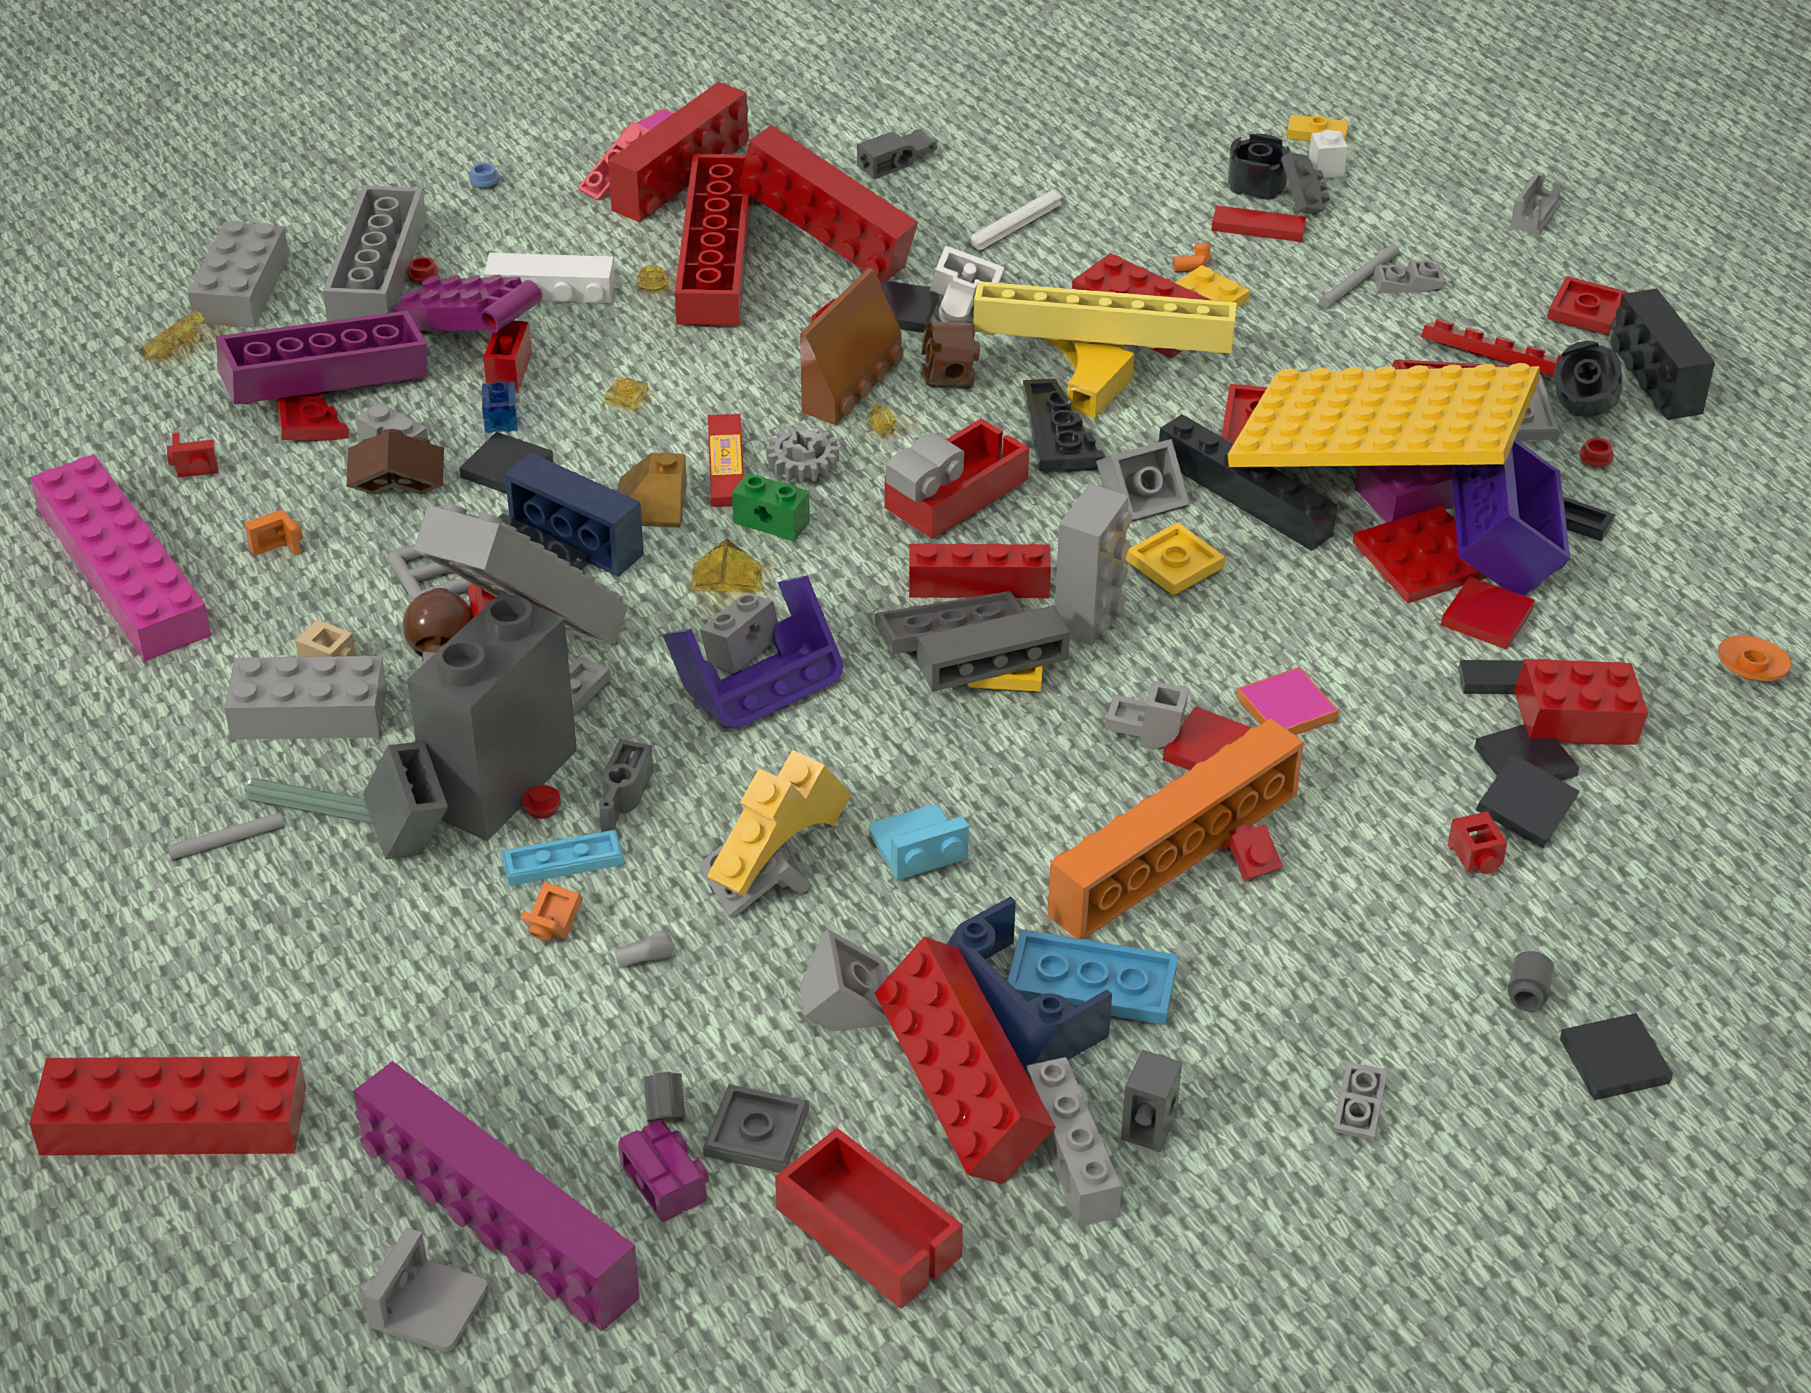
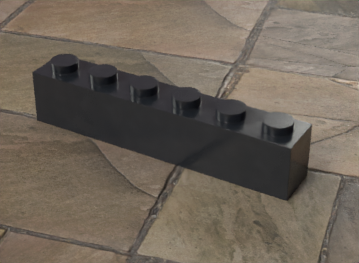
M1183 414L1160 428L1159 442L1172 439L1180 471L1183 475L1310 551L1333 536L1337 504L1274 467H1229L1228 453L1234 444Z

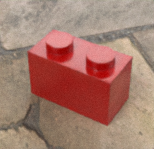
M514 320L497 333L491 334L483 356L486 389L519 391L532 354L529 321Z

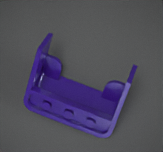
M808 575L777 582L791 615L780 620L773 629V642L778 653L720 680L715 667L710 662L704 660L692 629L673 631L662 635L685 690L721 726L725 728H739L836 682L842 675V658Z

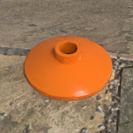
M1746 635L1731 636L1724 639L1718 648L1720 661L1728 669L1748 680H1779L1785 677L1791 668V660L1787 653L1779 646L1762 638Z

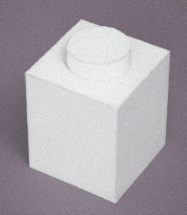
M1325 130L1319 133H1311L1309 159L1313 164L1314 170L1322 171L1324 178L1344 176L1348 146L1341 131Z

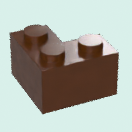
M386 429L383 433L372 438H366L361 443L348 448L346 486L370 494H377L394 486L418 494H425L443 486L444 448L431 444V441L425 438H413L403 435V432L398 429Z

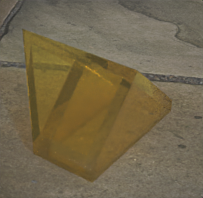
M726 538L693 564L691 591L761 592L763 565Z

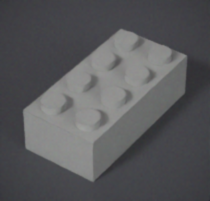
M240 221L223 223L188 291L193 323L256 327L289 258L284 226L271 225L269 223L250 224Z
M1090 483L1059 524L1055 608L1070 631V639L1093 646L1100 635L1104 636L1107 633L1111 618L1114 614L1119 615L1125 604L1126 596L1122 594V586L1125 583L1128 569L1124 567V559L1130 546V541L1126 539V532L1131 523L1132 513L1128 511V495Z
M382 656L235 658L224 708L231 740L380 738L387 691Z

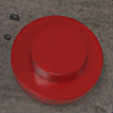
M429 257L413 259L407 269L408 278L413 282L421 284L424 280L439 275L438 266Z
M1588 439L1580 449V458L1588 465L1603 467L1613 461L1614 452L1612 445L1605 439Z
M534 786L524 793L522 799L523 807L534 818H549L560 807L561 796L559 791L552 786Z

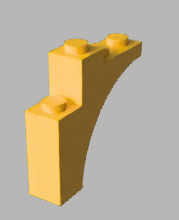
M1043 338L1062 351L1074 368L1075 373L1068 382L1067 397L1071 402V409L1096 418L1133 379L1135 353L1124 350V345L1118 346L1112 343H1084L1076 340H1051Z
M794 750L791 751L778 777L758 769L740 801L745 808L707 877L711 881L739 895L745 896L767 861L795 833L817 823H826L833 827L849 800L851 793L824 764Z

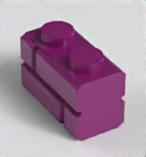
M659 1119L644 1126L640 1132L636 1130L620 1138L618 1141L620 1164L661 1222L668 1221L682 1214L684 1210L688 1211L707 1200L706 1183L709 1182L707 1170L701 1160L696 1159L692 1161L689 1157L685 1139L678 1130L671 1132L665 1122Z

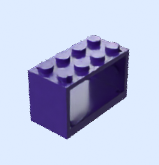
M1516 438L1505 464L1455 465L1452 468L1458 557L1502 588L1523 596L1529 591L1535 590L1543 580L1566 565L1570 560L1561 475L1557 468Z

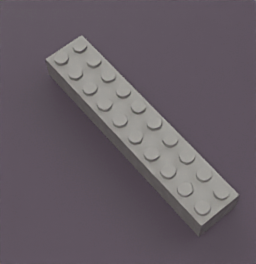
M444 503L443 508L427 506L413 549L414 551L495 597L501 592L521 596L535 606L564 617L567 633L613 646L616 645L628 605L617 599L618 593L606 589V585L595 582V578L582 574V570L570 566V562L557 558V554L545 550L543 545L530 541L531 537L516 532L517 528L502 523L503 520L499 517L480 512L479 516L476 517L468 514L465 508L450 503Z

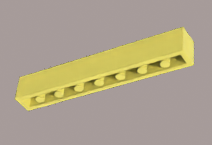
M978 281L974 298L975 332L988 335L1005 334L1018 337L1048 338L1051 340H1076L1084 343H1112L1118 346L1135 345L1147 348L1159 347L1178 349L1180 351L1195 350L1214 354H1232L1237 303Z

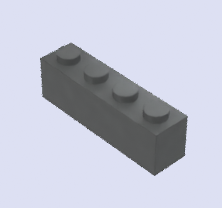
M1052 605L917 637V664L931 691L934 692L1068 660L1070 631L1055 606Z

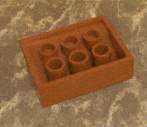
M868 268L800 333L802 413L836 425L845 415H849L853 406L861 398H866L870 389L878 381L881 382L885 378L886 373L894 365H898L903 358L902 332L874 269Z

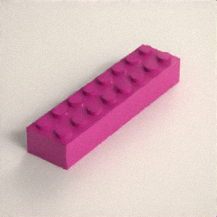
M95 454L81 457L74 462L57 468L47 469L40 474L30 477L38 510L144 662L211 636L205 603Z

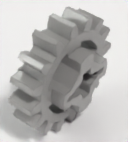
M802 425L801 429L788 427L789 433L778 431L777 438H770L769 446H766L768 468L775 469L777 477L786 474V481H791L796 477L799 478L800 483H803L805 478H810L815 482L817 481V475L828 477L829 470H836L837 462H839L837 439H830V432L820 434L819 427H815L812 431L807 430L806 425Z

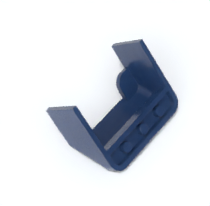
M1010 896L962 922L946 944L959 948L1026 1071V1066L1064 1057L1069 1060L1108 1038L1112 993L1109 990H1105L1077 1007H1074L1064 997L1052 993L1042 994L1028 1002L985 960L1014 944L1016 901Z

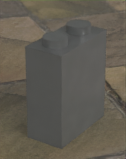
M425 741L388 745L363 793L385 860L422 854L448 808Z

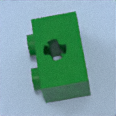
M747 473L732 491L733 523L795 542L810 522L808 490Z

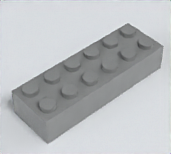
M362 185L323 288L327 321L392 312L391 307L398 303L407 277V269L413 260L426 222L423 188Z

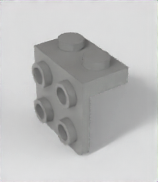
M406 1227L397 1243L393 1242L388 1247L384 1263L376 1276H371L366 1282L362 1300L365 1302L370 1328L447 1353L454 1349L488 1292L487 1280L483 1277L428 1260L422 1232Z

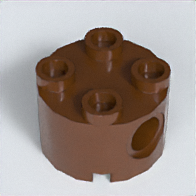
M929 321L930 323H927L922 342V355L926 356L925 363H922V375L925 385L973 387L975 373L972 368L973 361H978L980 356L979 341H973L975 335L974 323Z

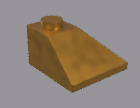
M671 452L650 453L620 477L617 492L640 501L642 526L680 527L687 488L686 454Z

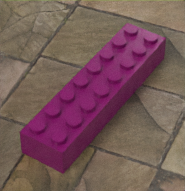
M390 1062L353 1091L357 1108L355 1116L360 1124L362 1135L360 1143L366 1153L372 1158L380 1157L389 1164L392 1172L400 1180L406 1181L408 1179L418 1187L421 1195L429 1203H439L448 1211L449 1216L458 1226L465 1227L467 1225L477 1233L478 1238L486 1248L491 1251L495 1249L500 1251L508 1258L509 1263L518 1273L522 1275L528 1273L537 1280L540 1288L547 1296L552 1299L558 1297L565 1302L580 1322L585 1324L590 1322L602 1332L640 1299L636 1249L633 1243L395 1062Z

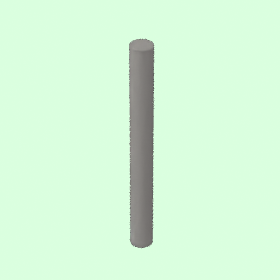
M1395 244L1389 245L1319 299L1320 306L1326 309L1372 275L1377 264L1385 265L1399 254L1398 246Z

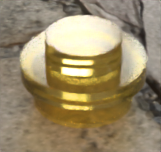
M648 265L641 268L637 276L638 287L648 292L659 291L668 284V276L664 273V269L657 265Z
M879 404L872 406V411L867 414V419L872 429L880 436L885 433L892 434L895 431L894 424L896 423L893 412L887 406L882 407Z

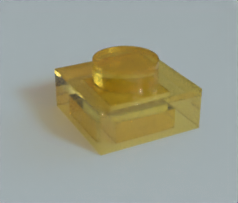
M618 376L605 393V404L636 411L648 394V383Z

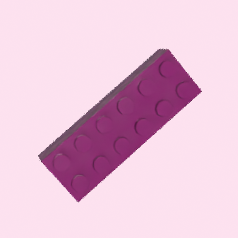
M408 310L216 336L217 370L234 405L252 404L256 401L270 399L278 400V398L305 394L316 395L319 392L333 390L344 391L367 385L379 386L388 382L412 381L416 378L427 377V343Z

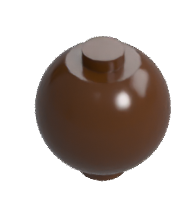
M434 588L418 595L408 605L403 616L402 629L407 644L417 655L422 657L423 661V652H437L472 620L471 608L463 598L445 588Z

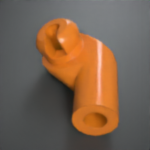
M1197 243L1194 246L1195 254L1190 256H1174L1172 259L1173 271H1193L1201 265L1205 266L1212 259L1210 244Z

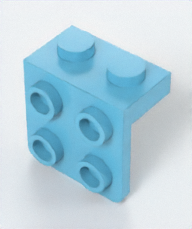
M937 805L922 807L873 822L869 825V834L897 881L968 859L969 825L963 816L947 820Z

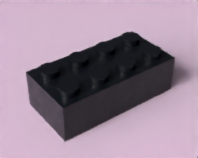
M1658 288L1622 294L1620 306L1616 310L1614 334L1611 335L1610 339L1612 350L1618 353L1625 363L1626 369L1632 372L1638 380L1640 388L1647 392L1653 401L1654 407L1659 409L1667 420L1703 414L1715 361Z

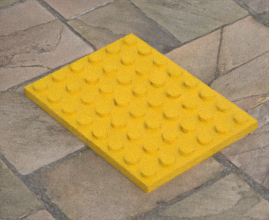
M1517 363L1509 367H1495L1492 364H1482L1475 368L1448 365L1442 369L1414 366L1409 369L1395 370L1391 366H1384L1376 370H1362L1360 367H1350L1343 371L1317 368L1311 372H1298V370L1292 368L1276 372L1229 451V467L1505 464L1540 380L1539 366L1529 367L1528 364Z

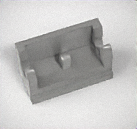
M1536 171L1515 199L1510 227L1539 236L1560 207L1561 202H1558L1560 193L1559 181L1556 180L1552 185L1553 190L1548 191L1543 186L1545 182L1544 173Z

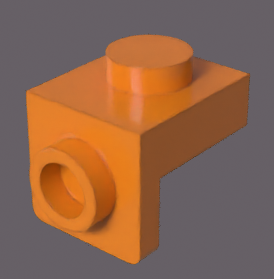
M283 509L244 523L248 546L254 556L284 545L289 547L294 556L301 553L299 540L303 539L300 525L296 520L291 521Z
M544 882L531 913L523 911L520 919L529 928L528 933L535 938L550 942L551 938L555 937L565 941L583 901V897L580 893Z

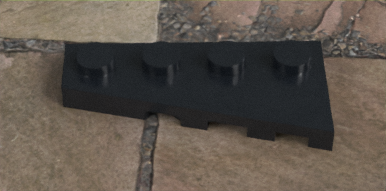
M1055 378L1023 380V395L1039 471L1098 468L1096 461L1106 456L1102 450L1098 451L1096 448V440L1091 432L1087 433L1085 431L1083 420L1078 413H1074L1071 409V402Z

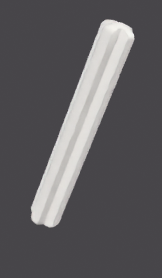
M1050 190L972 234L970 245L972 248L975 247L977 251H982L1061 205V194L1056 193L1055 190Z

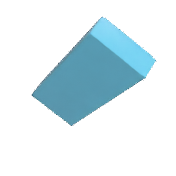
M616 830L501 850L509 886L624 865Z

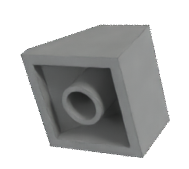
M1172 439L1113 454L1096 461L1103 487L1129 496L1128 511L1132 513L1131 520L1190 504Z

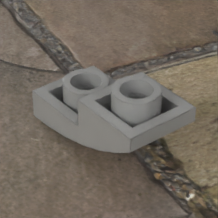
M1410 259L1406 269L1397 265L1377 264L1373 272L1378 292H1426L1442 288L1445 283L1439 264L1429 260L1418 261Z
M1346 1062L1332 1132L1374 1140L1388 1070Z

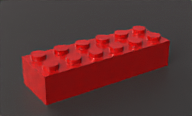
M718 81L608 160L611 210L641 222L689 187L693 154H733L741 147H744L749 139L747 92Z
M770 125L749 141L739 188L863 271H866L868 268L874 269L878 280L888 281L905 267L918 221L773 125Z
M923 937L874 993L966 1174L1003 1184L1056 1126L959 948Z
M300 1056L46 1058L29 1124L39 1156L295 1154L306 1084Z

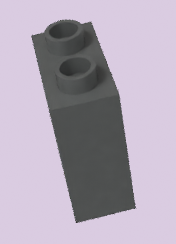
M501 592L407 679L416 742L425 741L448 806L441 820L485 841H488L523 806V795L528 789L544 785L577 751L565 619L529 603L528 600L521 596Z

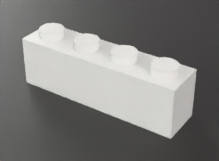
M489 253L484 272V278L500 274L502 277H520L522 282L531 280L540 288L542 301L611 303L615 285L614 257Z

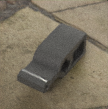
M916 129L911 134L903 137L895 132H889L857 144V166L872 179H876L909 167L917 155L934 152L937 149V142L921 129Z
M619 739L603 773L605 799L599 802L601 832L616 830V822L620 813L630 812L638 806L653 774L652 745Z
M661 1072L644 1076L647 1122L659 1119L685 1118L682 1073Z

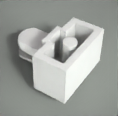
M945 245L930 288L931 291L944 295L939 308V317L942 322L965 323L974 306L978 281L1000 283L1004 267Z

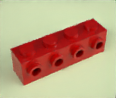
M909 544V598H970L1007 591L1012 592L1015 598L1050 597V544Z

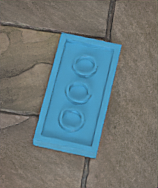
M1020 929L1008 982L1028 1002L1042 994L1052 993L1064 997L1074 1007L1105 990H1109L1112 993L1111 1016L1166 1025L1178 965V955Z

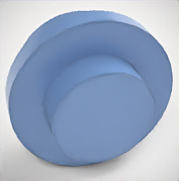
M477 163L471 168L469 181L474 186L488 188L499 181V173L491 163Z

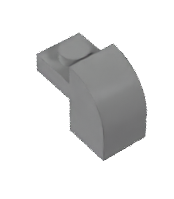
M1153 681L1147 702L1113 695L1106 718L1105 730L1141 737L1140 747L1157 749L1167 746L1179 734L1187 706L1189 688Z

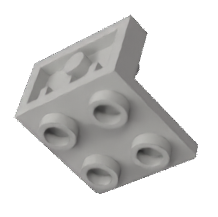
M786 843L767 861L745 896L739 895L711 881L707 877L724 844L699 865L725 911L731 917H736L776 883L783 889L789 886L799 895L804 894L812 887Z

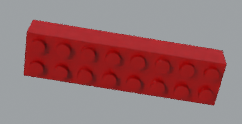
M693 154L675 286L676 324L740 325L753 198L750 194L739 188L746 155Z

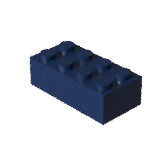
M530 453L505 473L509 516L589 554V564L619 577L644 555L640 501L533 453Z

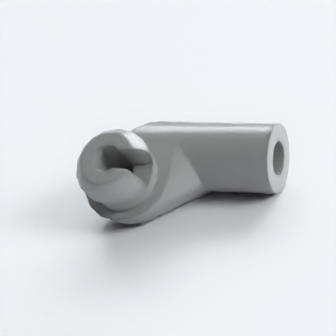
M657 931L648 939L616 948L615 955L619 966L622 968L643 961L666 959L672 953L674 944L669 933Z

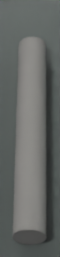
M280 812L168 845V853L172 861L284 827V821Z

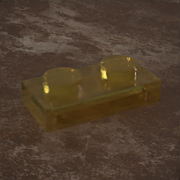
M195 310L148 341L138 351L145 360H148L155 354L162 358L176 348L173 342L180 339L182 343H185L199 332L196 327L205 319L198 310Z

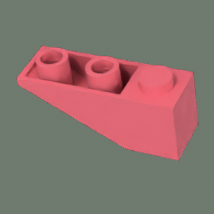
M633 121L577 188L598 201L609 196L608 160L650 130Z

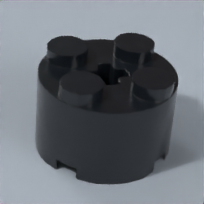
M1250 134V139L1241 141V137L1235 139L1231 144L1228 183L1230 184V190L1235 194L1257 196L1265 200L1274 199L1277 193L1281 192L1287 185V176L1281 157L1290 152L1289 146L1285 148L1282 145L1283 140L1268 134Z
M1581 341L1566 348L1555 365L1556 394L1562 406L1570 414L1584 417L1597 416L1618 404L1623 386L1622 369L1619 357L1609 347L1606 348L1595 341Z

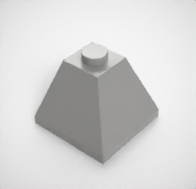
M827 929L821 935L800 984L803 1002L802 1009L805 1017L811 1022L820 1024L831 1031L890 1025L874 993L888 978L885 961Z

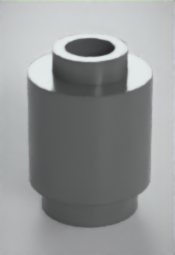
M1525 951L1514 958L1508 994L1511 1003L1516 1008L1523 1011H1536L1547 1001L1554 971L1553 962L1549 957L1537 951Z

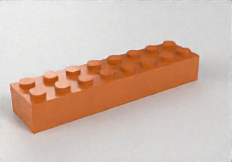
M1270 718L1258 727L1249 729L1244 736L1232 744L1223 746L1218 753L1206 761L1197 763L1192 770L1180 778L1171 780L1163 789L1151 797L1142 799L1137 806L1125 814L1116 816L1108 825L1096 833L1087 835L1081 843L1067 852L1058 854L1050 862L1047 916L1074 938L1086 939L1220 848V845L1230 837V830L1250 823L1252 826L1294 798L1298 790L1304 741Z

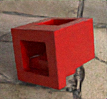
M1488 811L1452 819L1448 847L1450 850L1455 851L1467 872L1479 870L1482 874H1491L1500 865H1503L1507 842ZM1477 831L1476 835L1470 836V832Z

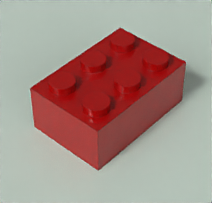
M1524 659L1514 690L1523 723L1526 724L1530 739L1556 738L1558 742L1637 745L1648 716V710L1632 663Z

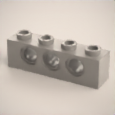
M1064 1057L1026 1066V1073L1056 1126L1043 1141V1144L1077 1226L1081 1227L1119 1218L1122 1186L1067 1058Z

